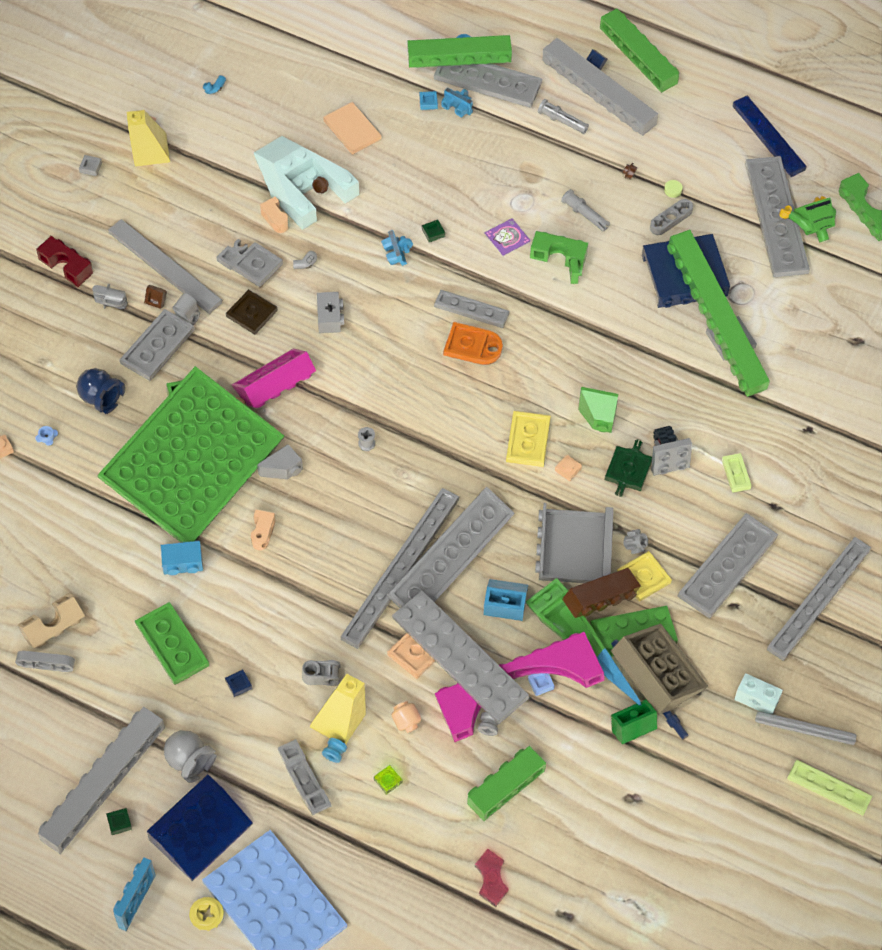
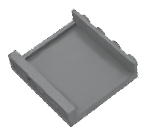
M544 503L543 510H539L538 519L539 522H542V527H538L537 538L541 539V544H537L536 555L540 556V561H536L535 573H539V580L553 581L557 578L560 582L586 583L611 574L613 507H606L605 513L546 509L547 503Z

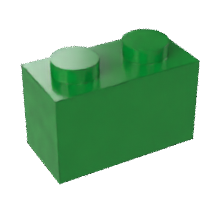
M645 699L641 701V705L636 703L611 714L612 733L621 744H625L657 729V711Z

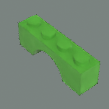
M860 173L842 180L838 191L840 196L846 200L850 209L858 215L860 221L867 226L871 235L875 236L878 241H881L882 210L875 209L866 202L865 196L869 184Z

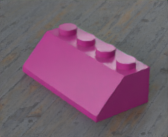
M293 348L231 385L238 395L244 399L247 406L259 408L268 399L280 396V392L283 390L294 388L300 380L309 379L312 376L311 374L316 372V369L307 351Z

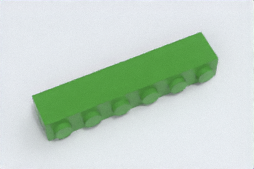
M615 9L601 17L600 29L661 93L678 84V69L658 51L655 45H652L647 40V37L627 19L624 13Z
M510 35L407 40L409 68L511 62L512 58Z

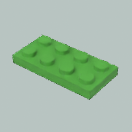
M170 602L135 620L137 628L174 685L210 666Z
M668 606L590 621L591 627L611 657L614 656L611 652L613 649L611 643L614 640L620 641L624 636L658 624H662L676 644L678 642Z

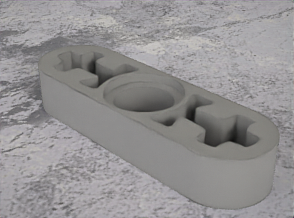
M688 199L679 200L651 220L650 231L655 235L664 234L692 214L693 203ZM667 215H675L676 219L670 220L667 218Z
M19 651L15 663L24 668L71 672L73 671L75 659L67 655Z

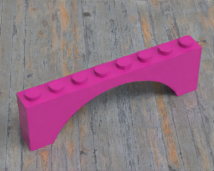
M585 632L580 634L574 633L568 639L555 641L543 649H535L531 654L518 656L507 664H499L513 680L530 674L549 673L570 678L585 688L605 681L604 672ZM458 683L451 687L439 689L434 694L454 742L472 736L474 734L476 718L482 707Z

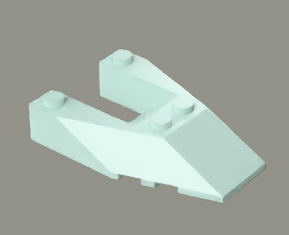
M283 136L254 152L259 169L270 191V196L272 198L276 197L279 200V206L302 230L317 221L316 208L303 194L313 189V180L318 176L324 177L328 181L329 187L345 204L359 196V181L348 170Z

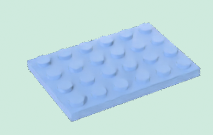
M271 830L202 879L203 884L214 898L221 903L225 912L255 950H318L347 928V923Z

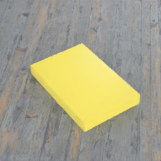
M513 411L506 462L544 467L550 415Z

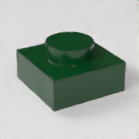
M439 220L422 225V231L428 242L445 237V231Z
M127 808L106 813L111 835L132 830Z

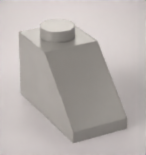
M289 444L257 464L260 477L288 480L292 476H297L303 470L302 459Z

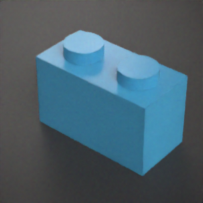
M200 541L161 545L164 575L203 571Z

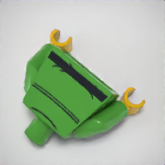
M821 196L820 199L816 197L813 203L796 208L794 211H792L791 206L787 205L785 209L781 208L779 216L784 219L789 218L795 222L806 235L816 233L820 243L829 240L826 229L835 226L836 209L832 206L831 198Z

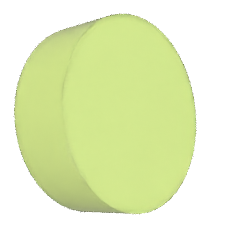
M677 180L668 181L664 188L665 194L671 198L679 197L682 193V184Z

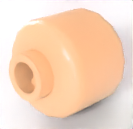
M405 701L393 708L394 711L391 716L399 731L406 730L409 733L418 728L417 724L420 723L421 716L415 704Z

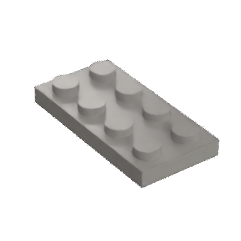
M164 309L121 357L120 364L151 381L195 330L194 325Z

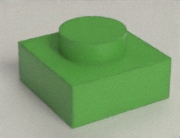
M577 258L570 259L569 273L571 284H578L579 276H582L581 265L578 266Z

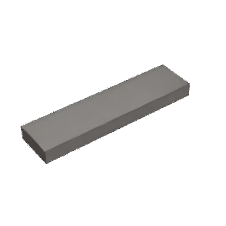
M440 290L434 303L436 308L500 328H504L509 316L508 310L444 290Z

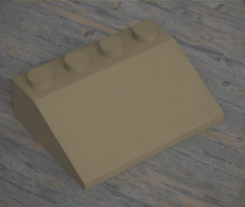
M662 624L624 636L611 650L617 661L657 711L658 715L672 710L708 687Z

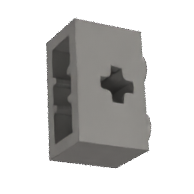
M339 292L317 293L319 333L341 332V325H344V314H340V310H343V299H339Z

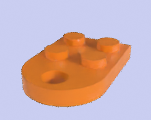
M453 322L443 355L487 365L494 363L500 358L503 344L501 338L492 331ZM496 347L498 350L491 352L488 348Z

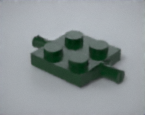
M635 440L633 448L616 446L604 480L618 485L615 495L618 496L619 494V497L623 496L625 488L641 492L652 463V456L645 455L640 451L643 444L641 440L639 444L638 440Z

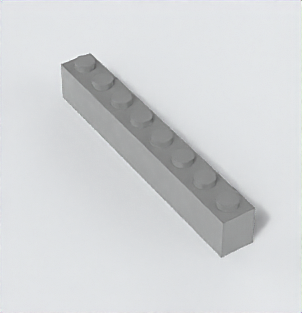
M556 38L543 48L542 60L546 65L555 69L558 74L564 76L571 84L580 88L583 93L592 97L595 102L601 104L608 112L613 113L635 132L643 136L657 125V112L561 40Z
M145 707L133 715L130 724L121 729L118 738L114 743L111 742L107 746L104 755L95 760L89 773H85L81 777L78 786L69 791L61 806L58 805L54 809L52 817L48 822L45 821L40 826L38 835L43 843L59 854L64 851L165 729L163 719Z

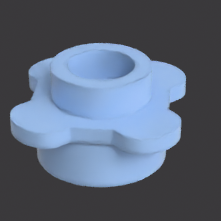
M43 426L39 429L35 439L37 442H43L50 446L53 444V439L58 435V432L49 426Z

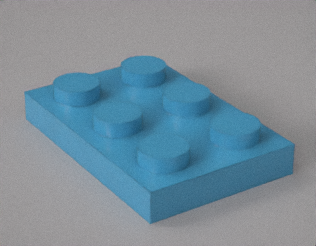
M145 857L141 863H137L133 871L134 877L131 882L128 881L123 890L124 895L121 901L118 900L113 909L118 928L127 931L156 876L152 861Z

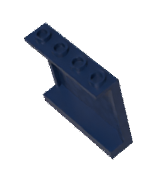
M713 234L694 237L725 297H727L730 283ZM669 241L643 245L642 259L643 262H647L658 297L657 307L668 308L674 305H686L691 302H697L691 295L689 285L685 284L682 271L676 267L673 254L671 255L668 251L667 245Z

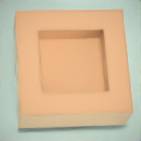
M5 434L0 436V458L14 452Z
M566 455L555 467V471L568 481H571L582 469V465L569 455Z

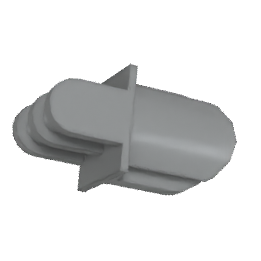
M110 284L107 287L93 286L94 300L96 303L103 304L104 309L106 306L119 309L127 307L125 291L110 288Z

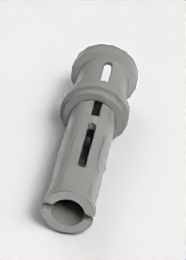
M544 99L538 108V113L549 116L553 121L558 120L582 134H585L588 130L589 124L562 111L560 106L552 105L547 99Z
M572 189L563 195L562 203H567L573 208L572 210L575 213H581L601 229L602 232L607 229L606 225H610V222L586 205L583 198L576 196Z

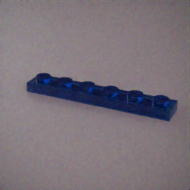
M748 95L733 102L732 107L774 157L781 156L783 167L790 177L806 171L807 166Z

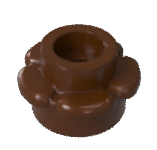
M634 163L631 165L627 164L623 170L625 179L631 180L635 174L637 167L633 165Z
M318 176L313 180L312 186L316 193L323 194L328 190L329 184L324 177Z

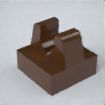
M148 285L144 303L161 309L164 307L167 291L153 285Z

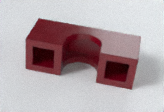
M50 236L36 248L38 260L51 269L59 263H67L63 267L65 279L77 287L93 274L90 260L80 256L75 249L67 247L60 239Z

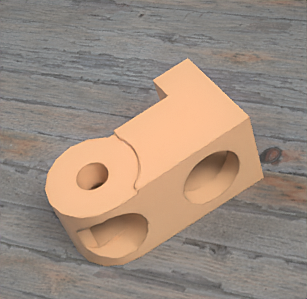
M273 197L260 204L261 215L277 233L286 232L289 228L288 216L280 211L279 200Z
M255 510L254 522L257 525L251 532V543L255 549L263 550L268 546L276 522L275 513Z

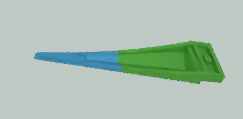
M557 578L526 601L527 606L535 613L539 620L562 640L568 639L574 633L580 634L585 632L604 672V676L634 702L641 705L639 698L607 652L586 617L574 618L562 600L568 590Z

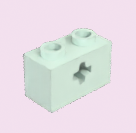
M745 673L734 700L760 712L773 714L783 690Z

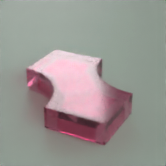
M487 849L475 863V868L479 870L483 878V885L479 896L494 907H497L509 892V889L503 883L500 875L504 860Z

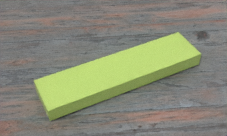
M797 759L787 778L862 816L872 798L871 795Z

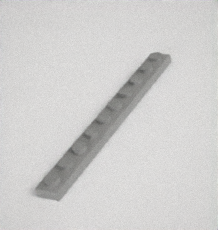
M444 488L440 490L341 635L342 641L357 649L360 647L391 601L386 595L417 563L459 501V496Z

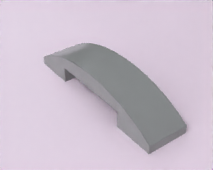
M295 739L278 747L285 767L311 814L314 815L332 807L323 788L320 787L309 767L297 740Z

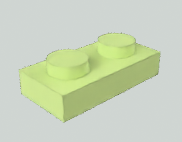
M741 453L723 456L722 463L732 493L751 489V482Z

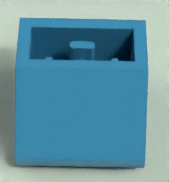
M489 579L483 615L523 621L528 584Z

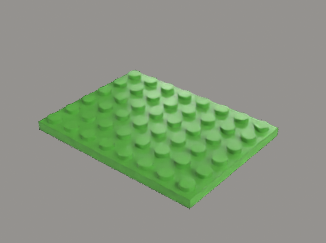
M195 366L101 470L97 477L179 542H194L258 469L257 464L265 460L283 440L284 435Z

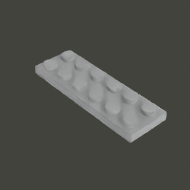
M491 63L438 66L434 74V80L531 108L542 84V78Z
M746 513L680 590L678 597L710 619L773 544L778 534Z

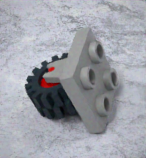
M671 426L654 429L653 438L655 446H653L651 466L653 476L690 468L692 451L690 438L678 440Z

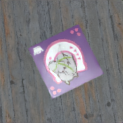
M513 218L484 232L502 256L531 242Z

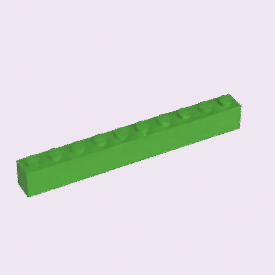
M691 230L670 236L669 244L667 245L668 251L671 255L673 254L676 267L682 271L685 284L689 285L693 299L697 300L699 311L702 315L704 314L708 328L712 329L715 342L721 346L723 357L726 361L728 360L733 376L737 377L740 390L744 391L747 397L767 390L770 380Z

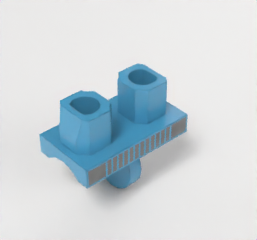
M447 87L444 90L441 106L446 110H449L452 106L455 107V114L462 118L465 114L471 115L473 113V101L468 96V90L463 89L459 92Z
M391 230L388 232L389 237L381 241L386 252L394 249V251L386 254L387 260L390 265L400 262L404 266L407 262L403 251L405 253L410 252L409 249L413 246L412 240L401 236L399 241L394 231Z

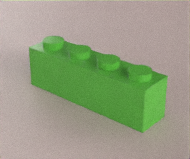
M530 746L525 750L520 749L515 754L514 759L510 762H504L497 773L488 775L481 786H476L469 791L467 804L485 821L545 772L546 762Z

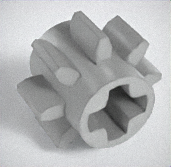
M640 529L627 532V536L624 538V546L627 550H631V554L645 551L644 548L648 545V538L646 534L641 533Z

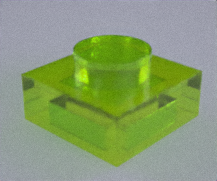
M391 765L374 776V781L386 795L403 783L402 778Z

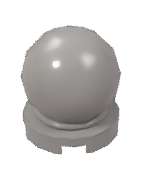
M180 730L173 733L166 740L164 746L166 761L175 770L182 771L181 776L188 783L199 780L200 777L198 775L204 769L208 771L217 757L214 754L216 751L209 745L204 746L199 736L191 731Z

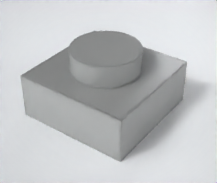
M84 155L79 172L97 176L102 165V159Z

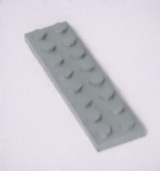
M781 156L746 159L745 165L773 277L809 274L810 269L799 226L789 218L784 219L779 216L781 208L785 209L787 205L791 206L792 211H794Z
M486 487L386 596L399 608L403 607L421 591L435 602L515 513Z
M423 591L419 592L392 615L393 619L498 724L529 699V694Z

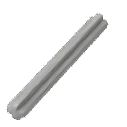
M760 711L756 714L755 721L760 724L854 745L857 736L855 733Z

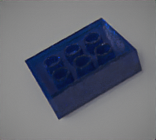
M207 774L147 830L149 841L193 881L253 825V822L228 793Z

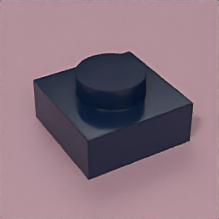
M592 49L586 60L601 70L608 58Z
M244 670L225 677V682L233 697L252 689V685Z

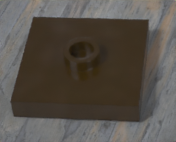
M248 289L226 312V317L255 335L278 309L277 306Z

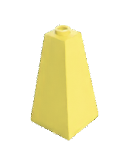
M145 110L126 112L135 166L170 162L166 132Z
M346 674L311 723L310 728L328 738H336L347 744L366 715L365 683Z

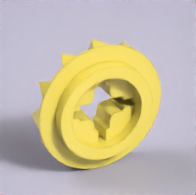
M203 897L193 903L190 908L189 917L193 926L199 930L210 931L213 928H217L220 922L223 921L224 911L218 900L211 897ZM209 908H210V914H211L213 917H207V918L203 921V918H204V917H203V915H202L201 913H202V912L206 913L207 910H209Z

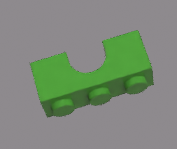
M536 231L531 245L530 258L548 262L551 254L561 253L566 257V267H569L570 259L577 258L578 266L581 265L583 270L588 252V242Z

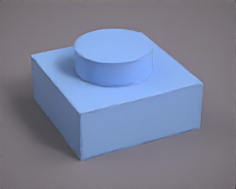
M549 673L528 676V681L535 696L554 690L555 686Z

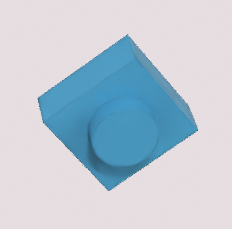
M437 91L419 92L420 110L438 109Z

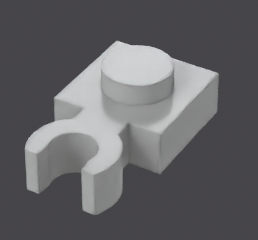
M236 240L233 248L227 246L216 257L217 262L231 270L232 264L248 249V245L245 244L243 247H239L241 240Z

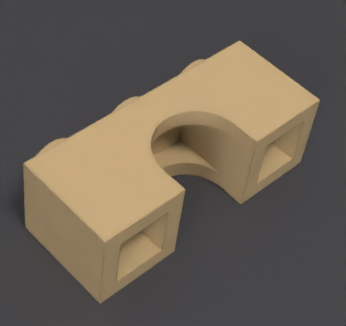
M67 593L51 603L55 610V617L51 622L44 624L34 614L17 625L28 645L32 648H40L47 643L48 639L61 635L67 627L80 623L81 618L85 617L74 596Z

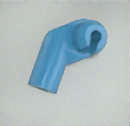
M219 75L215 84L210 82L204 83L203 89L205 93L213 94L221 91L226 78Z

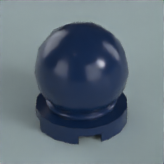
M98 368L85 370L79 376L76 384L79 397L85 403L94 405L97 411L105 414L112 412L118 406L117 400L120 395L123 397L125 393V384L117 378H112L105 370Z

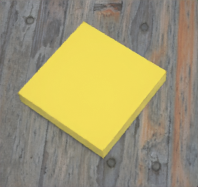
M650 551L617 569V571L629 568L641 585L636 592V598L639 602L672 582V579Z

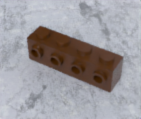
M625 568L570 588L562 600L574 618L580 616L587 617L593 611L598 610L600 612L610 605H618L623 600H632L636 597V592L641 585L630 569Z

